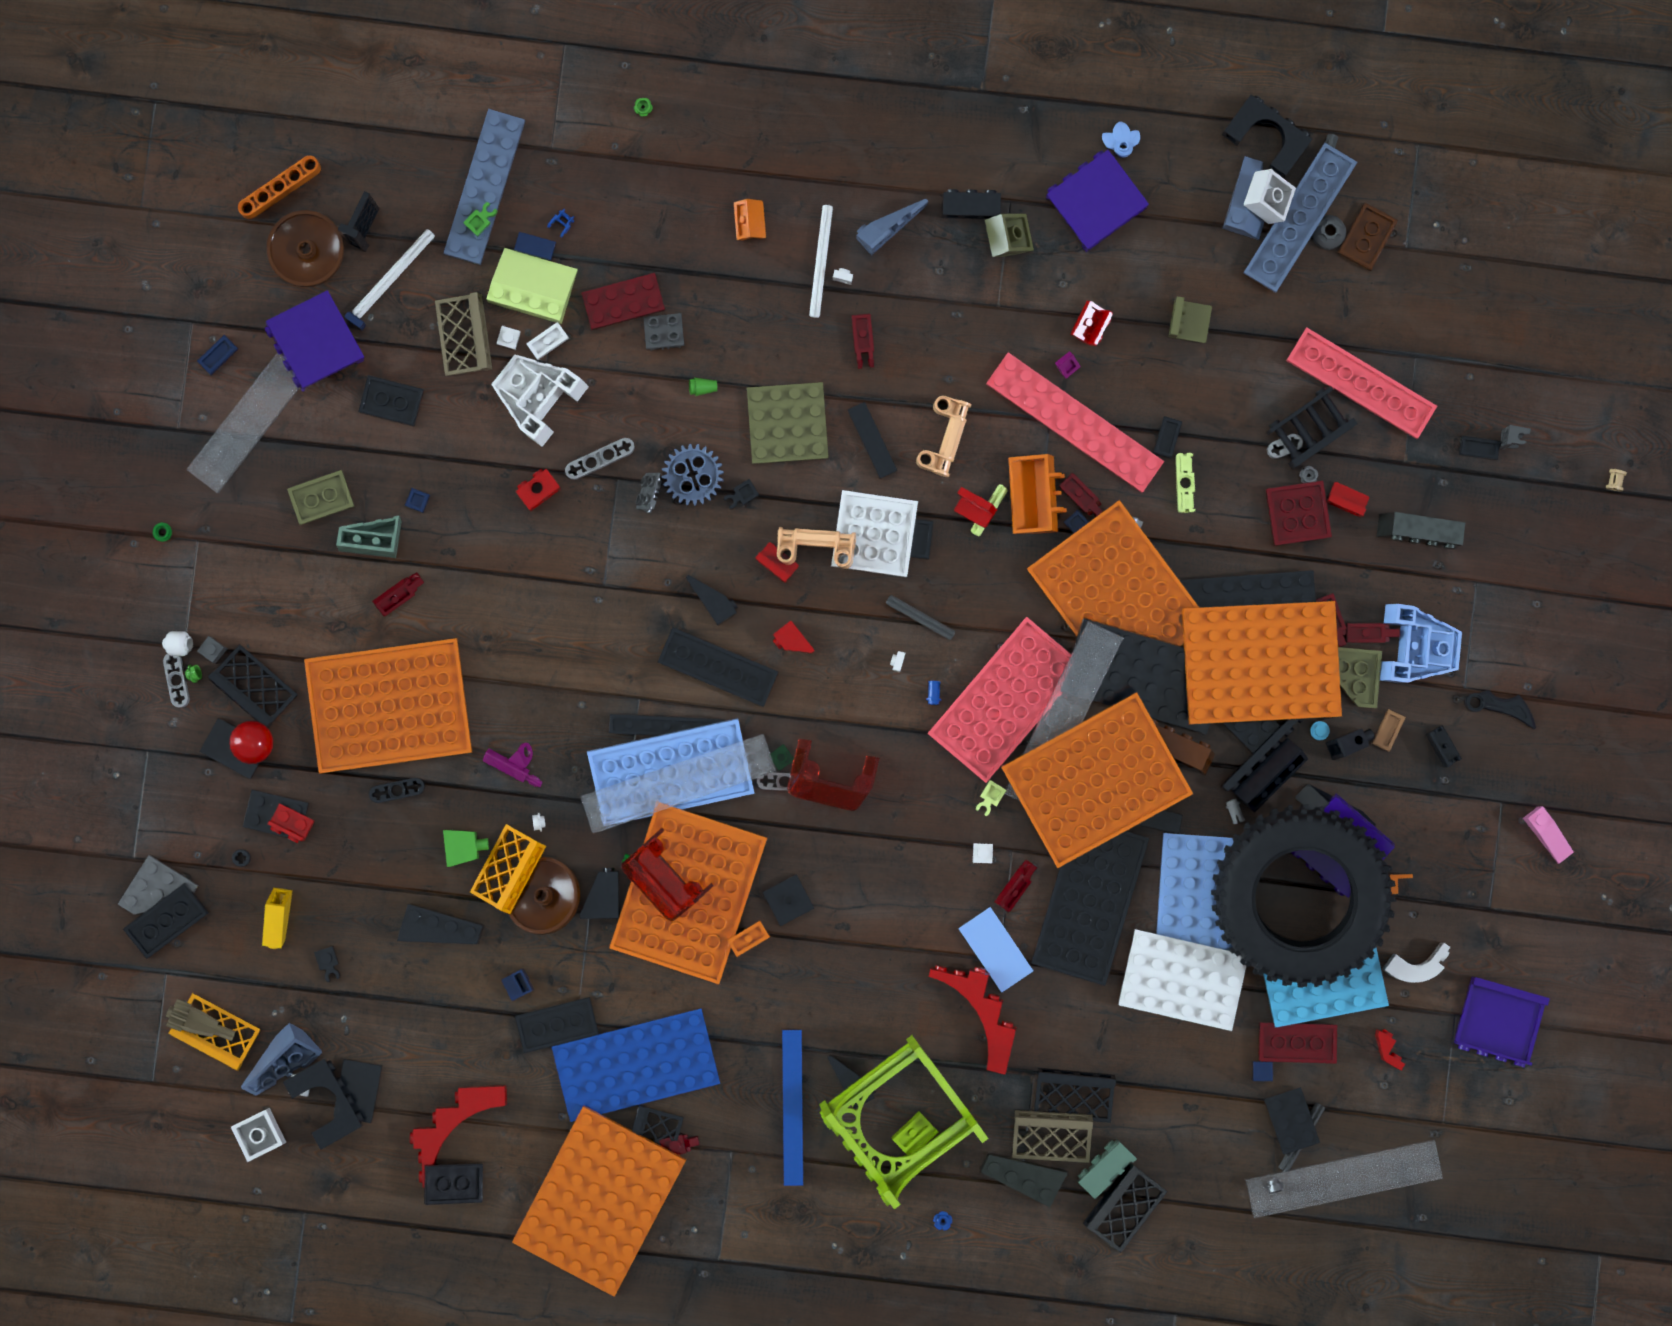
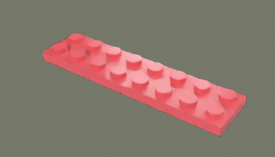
M1307 327L1286 360L1415 439L1419 438L1437 408V405Z

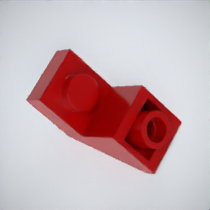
M1385 1029L1382 1032L1376 1030L1375 1037L1381 1059L1402 1071L1405 1065L1401 1062L1402 1058L1393 1052L1389 1055L1396 1042L1392 1038L1393 1034Z

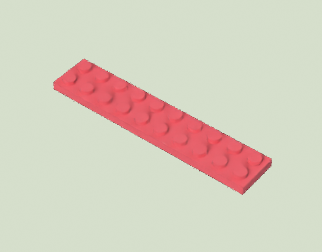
M1009 352L986 383L993 390L1141 493L1144 492L1165 462Z

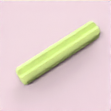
M999 484L988 502L998 508L1008 489ZM974 523L970 531L974 535L980 536L985 528Z

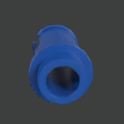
M928 681V698H926L928 705H939V701H941V682Z

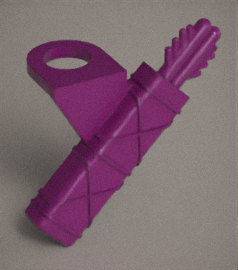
M522 743L509 759L491 749L486 751L483 762L523 783L526 780L534 787H541L542 785L539 777L536 778L534 775H529L530 770L525 768L533 756L529 743ZM525 747L528 750V757L524 754Z

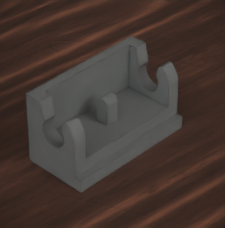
M1509 425L1502 429L1499 449H1516L1519 445L1527 443V441L1520 440V438L1525 434H1530L1531 428Z

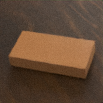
M1387 709L1375 734V739L1371 744L1390 752L1406 717Z

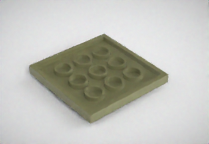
M823 382L747 388L752 464L828 459Z

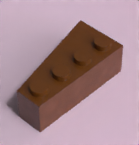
M1153 720L1174 760H1179L1180 763L1189 768H1197L1200 770V773L1206 775L1215 756L1212 749H1209L1210 745L1202 741L1198 744L1192 741L1193 737L1184 733L1180 736L1175 733V729L1166 725L1164 728L1157 725L1158 722Z

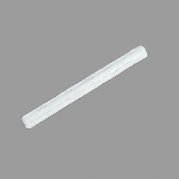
M823 205L810 306V317L813 318L820 317L833 207L830 205Z
M430 230L424 231L352 310L355 316L360 319L434 238V234Z

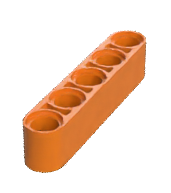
M314 156L302 158L241 200L238 204L239 212L246 219L257 217L318 175L321 170L320 163ZM315 162V168L308 170L307 164ZM293 173H300L298 180H291ZM277 184H284L282 191H275ZM261 195H268L266 202L259 201ZM247 205H252V211L244 213V208Z

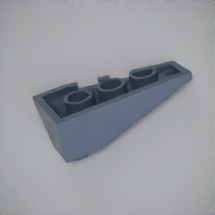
M1244 157L1222 228L1257 240L1260 238L1264 220L1245 207L1244 202L1254 173L1263 170L1262 161Z
M921 200L875 220L867 226L866 224L862 225L857 230L856 239L872 256L928 205V200Z
M289 1023L275 1036L241 1088L256 1096L274 1086L280 1078L284 1076L288 1078L293 1074L294 1070L301 1066L302 1068L309 1066L322 1051L302 1029Z

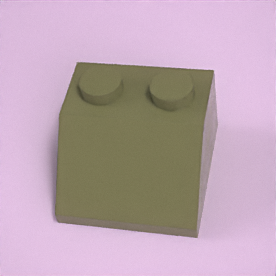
M1000 214L985 220L992 257H1007L1034 251L1026 214Z

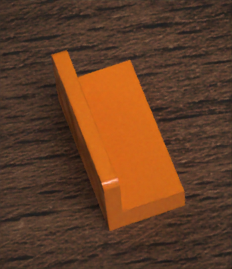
M744 199L734 202L737 240L766 238L763 201Z
M1388 874L1391 880L1395 881L1396 885L1391 887L1392 894H1398V878H1413V874Z
M758 921L728 939L727 942L736 957L770 938V935L761 921Z

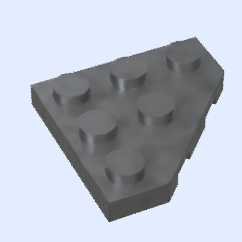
M148 855L118 905L132 914H139L147 911L184 882L193 893H195L199 885L153 856Z

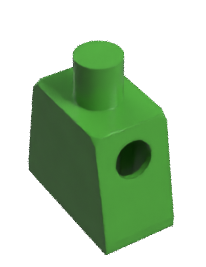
M443 830L447 867L479 859V851L489 850L488 838L477 839L476 832Z

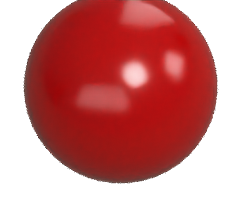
M245 721L236 726L232 731L229 745L232 754L239 761L246 764H257L264 761L270 755L274 741L272 733L264 724L257 721Z

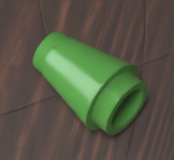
M696 377L690 379V395L699 396L717 392V381Z

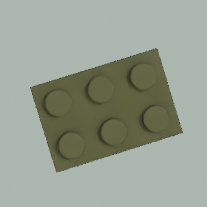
M342 470L287 489L299 525H304L355 507Z

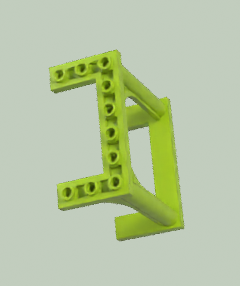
M913 1035L906 1039L908 1042L906 1045L827 1103L824 1100L819 1104L821 1108L819 1113L829 1130L832 1129L837 1137L839 1135L842 1136L844 1139L842 1143L845 1148L855 1153L856 1156L853 1158L860 1167L864 1165L867 1169L865 1174L871 1182L875 1180L878 1184L876 1189L879 1191L878 1193L887 1206L891 1204L894 1209L900 1206L898 1201L899 1194L913 1177L973 1131L982 1143L989 1139ZM919 1058L963 1117L913 1154L900 1157L882 1154L872 1148L863 1136L860 1125L862 1107L868 1096L875 1089ZM855 1103L858 1104V1108L856 1110L853 1108H848L850 1105H852L853 1107ZM845 1113H852L856 1116V1119L853 1122H845L842 1120V1116ZM855 1126L857 1131L856 1133H852L853 1131L850 1128L846 1127ZM862 1143H866L864 1148L861 1147ZM873 1156H877V1157L879 1158V1161L877 1162L876 1167H875V1164H876V1163H875V1160H874V1159L872 1160V1157H873ZM888 1160L891 1163V1168L888 1173L884 1174L881 1172V1165L884 1161ZM897 1161L901 1162L902 1165L897 1166L898 1169L895 1170V1169H896L895 1163H896Z

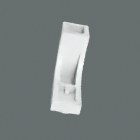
M1440 942L1430 957L1417 965H1411L1397 954H1392L1382 970L1390 976L1406 982L1415 983L1430 980L1445 968L1439 962H1443L1448 957L1450 947Z

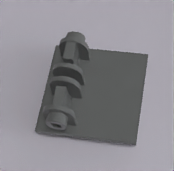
M681 313L644 317L647 350L653 351L660 348L664 350L665 347L670 349V347L681 348V346H685Z
M646 473L642 477L641 492L637 495L635 502L637 505L636 510H644L648 513L654 510L656 501L653 499L658 498L654 495L655 493L659 494L657 490H660L662 483L661 473Z

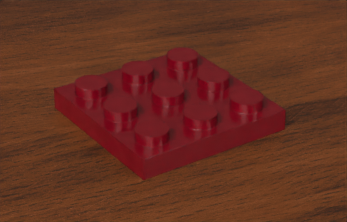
M1323 481L1266 489L1274 546L1332 537Z

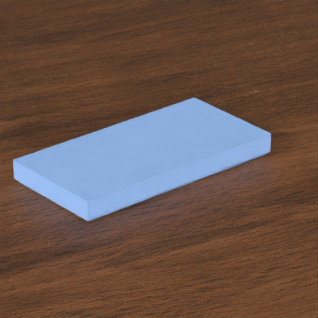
M991 907L958 928L987 972L990 973L991 978L1001 993L1033 972V969Z

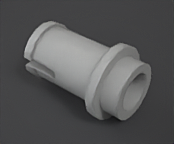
M1237 798L1227 801V806H1225L1229 810L1233 824H1237L1238 819L1240 822L1245 820L1239 806L1240 801H1237Z

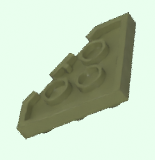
M1338 647L1340 687L1356 707L1377 708L1382 651Z

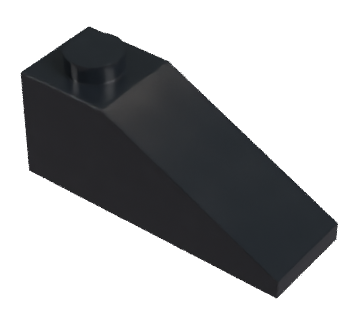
M690 575L686 577L718 626L737 614L735 609L738 606L732 598L728 600L725 595Z
M831 1054L827 1056L844 1090L862 1078ZM876 1090L868 1096L865 1103L875 1098L873 1094L876 1093ZM857 1103L853 1105L854 1109L858 1107Z

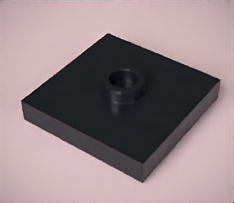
M797 874L763 892L780 926L814 909Z

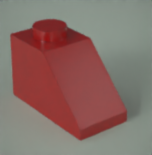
M789 621L773 634L775 639L772 641L778 649L783 648L785 651L809 654L815 652L792 621Z

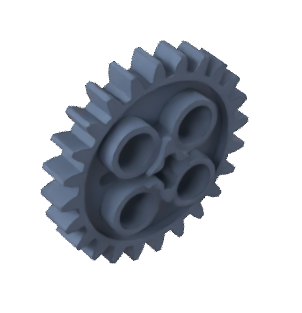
M689 444L688 449H685L682 445L681 452L674 449L676 455L669 454L671 461H664L668 468H662V471L667 473V475L662 476V479L667 480L663 485L664 487L670 486L667 493H674L672 496L673 500L679 497L680 504L683 500H686L687 506L690 504V501H693L694 506H696L697 501L700 500L703 505L704 498L711 501L710 494L717 495L715 488L721 489V486L717 483L723 482L719 475L724 474V471L718 470L722 463L716 464V461L719 459L718 456L712 458L713 451L706 453V446L700 450L699 444L696 445L695 449L692 448L691 444ZM696 458H701L704 464L702 467L697 468L693 465V461ZM686 459L690 460L693 472L698 473L695 477L700 488L699 491L696 490L692 478L687 477L690 475ZM684 465L686 467L683 474L676 473V466ZM708 476L710 483L705 486L701 485L700 478ZM686 482L692 484V489L689 492L682 490V485Z

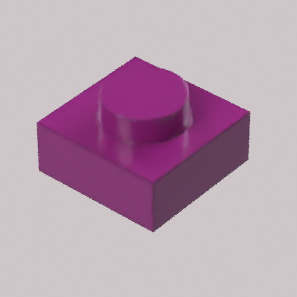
M1070 351L1055 363L1062 376L1066 379L1081 367Z

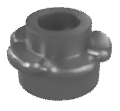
M1306 466L1299 473L1301 482H1316L1318 471L1312 466Z
M1274 1179L1268 1181V1185L1265 1188L1268 1189L1269 1194L1277 1193L1284 1190L1282 1185L1284 1182Z

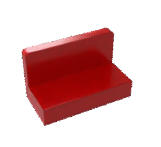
M1334 482L1326 502L1361 518L1365 514V507L1369 496Z
M961 487L958 491L961 499L954 511L979 526L986 528L996 513L997 508L992 503Z
M771 542L755 557L756 561L784 583L788 581L799 567L796 562L791 565L783 564L777 557V547ZM785 553L782 554L784 560L790 558Z

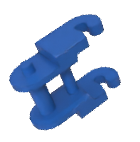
M565 209L560 210L559 215L555 214L547 227L550 228L551 224H554L555 221L560 222L565 226V229L560 234V237L563 238L564 234L571 228V222L574 223L575 217L567 215ZM561 216L565 217L568 222L564 223L560 220Z

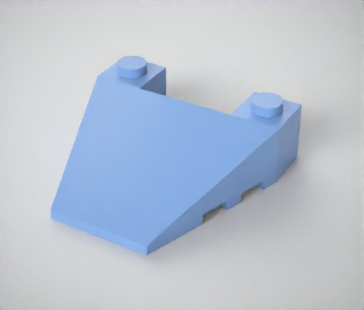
M1386 604L1384 623L1399 625L1400 637L1397 662H1381L1380 681L1407 683L1459 670L1462 632L1443 621L1441 622L1433 618L1434 616L1420 611L1415 606Z

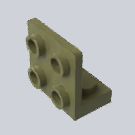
M1177 296L1174 300L1168 337L1206 343L1212 306L1184 301V297Z

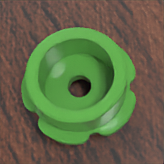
M647 98L637 99L634 106L635 113L643 117L647 116L653 109V106L650 104L651 101Z
M188 665V669L185 671L186 678L193 683L202 679L200 667L198 665Z

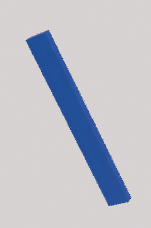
M782 1030L784 1186L803 1185L802 1030Z

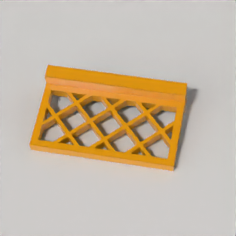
M506 824L470 893L493 905L500 911L511 914L546 845ZM509 831L514 834L515 840L507 843L506 837ZM529 841L530 843L527 848L521 851L520 842ZM516 844L517 853L510 855L508 847ZM504 849L505 858L498 860V851ZM518 857L519 863L517 867L512 868L511 859ZM507 861L508 870L500 872L499 864ZM495 866L496 875L489 877V868ZM509 874L510 880L508 884L503 885L502 876ZM497 878L499 887L491 890L490 881ZM486 883L487 892L481 894L477 892L480 885ZM500 891L501 897L498 903H496L493 899V893Z
M192 993L187 1003L192 1004L194 999L202 1003V1011L207 1014L211 1010L218 1011L220 1016L218 1021L222 1023V1026L225 1027V1020H235L237 1028L233 1030L239 1032L241 1041L230 1044L229 1040L226 1039L227 1046L219 1048L214 1041V1038L219 1037L217 1035L201 1038L198 1034L195 1035L184 1030L180 1032L172 1028L169 1034L239 1071L261 1029ZM250 1028L255 1031L250 1039L243 1041L242 1029ZM242 1044L244 1052L238 1058L233 1055L231 1047Z

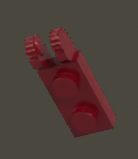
M871 314L851 315L858 369H862L863 360L861 359V354L868 353V364L870 368H873L874 344Z

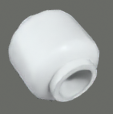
M171 631L163 639L162 645L170 656H186L193 648V640L185 631Z

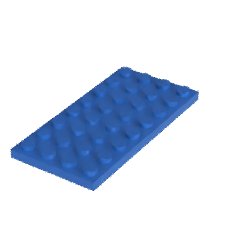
M702 1008L552 1046L570 1122L577 1119L583 1105L600 1114L720 1084Z

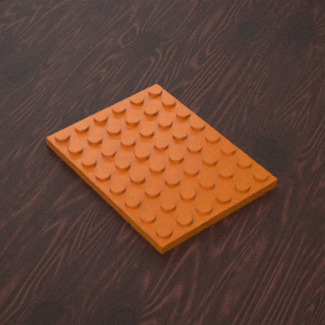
M1120 500L1027 568L1076 636L1078 635L1082 619L1085 617L1181 646L1184 644L1182 609L1199 608Z
M1335 601L1182 609L1189 724L1342 716Z
M457 638L304 659L319 774L473 753Z
M1137 692L1001 767L1057 868L1193 794Z
M657 802L609 948L720 984L731 950L727 940L736 935L767 837Z
M583 1105L512 1243L615 1297L687 1159Z

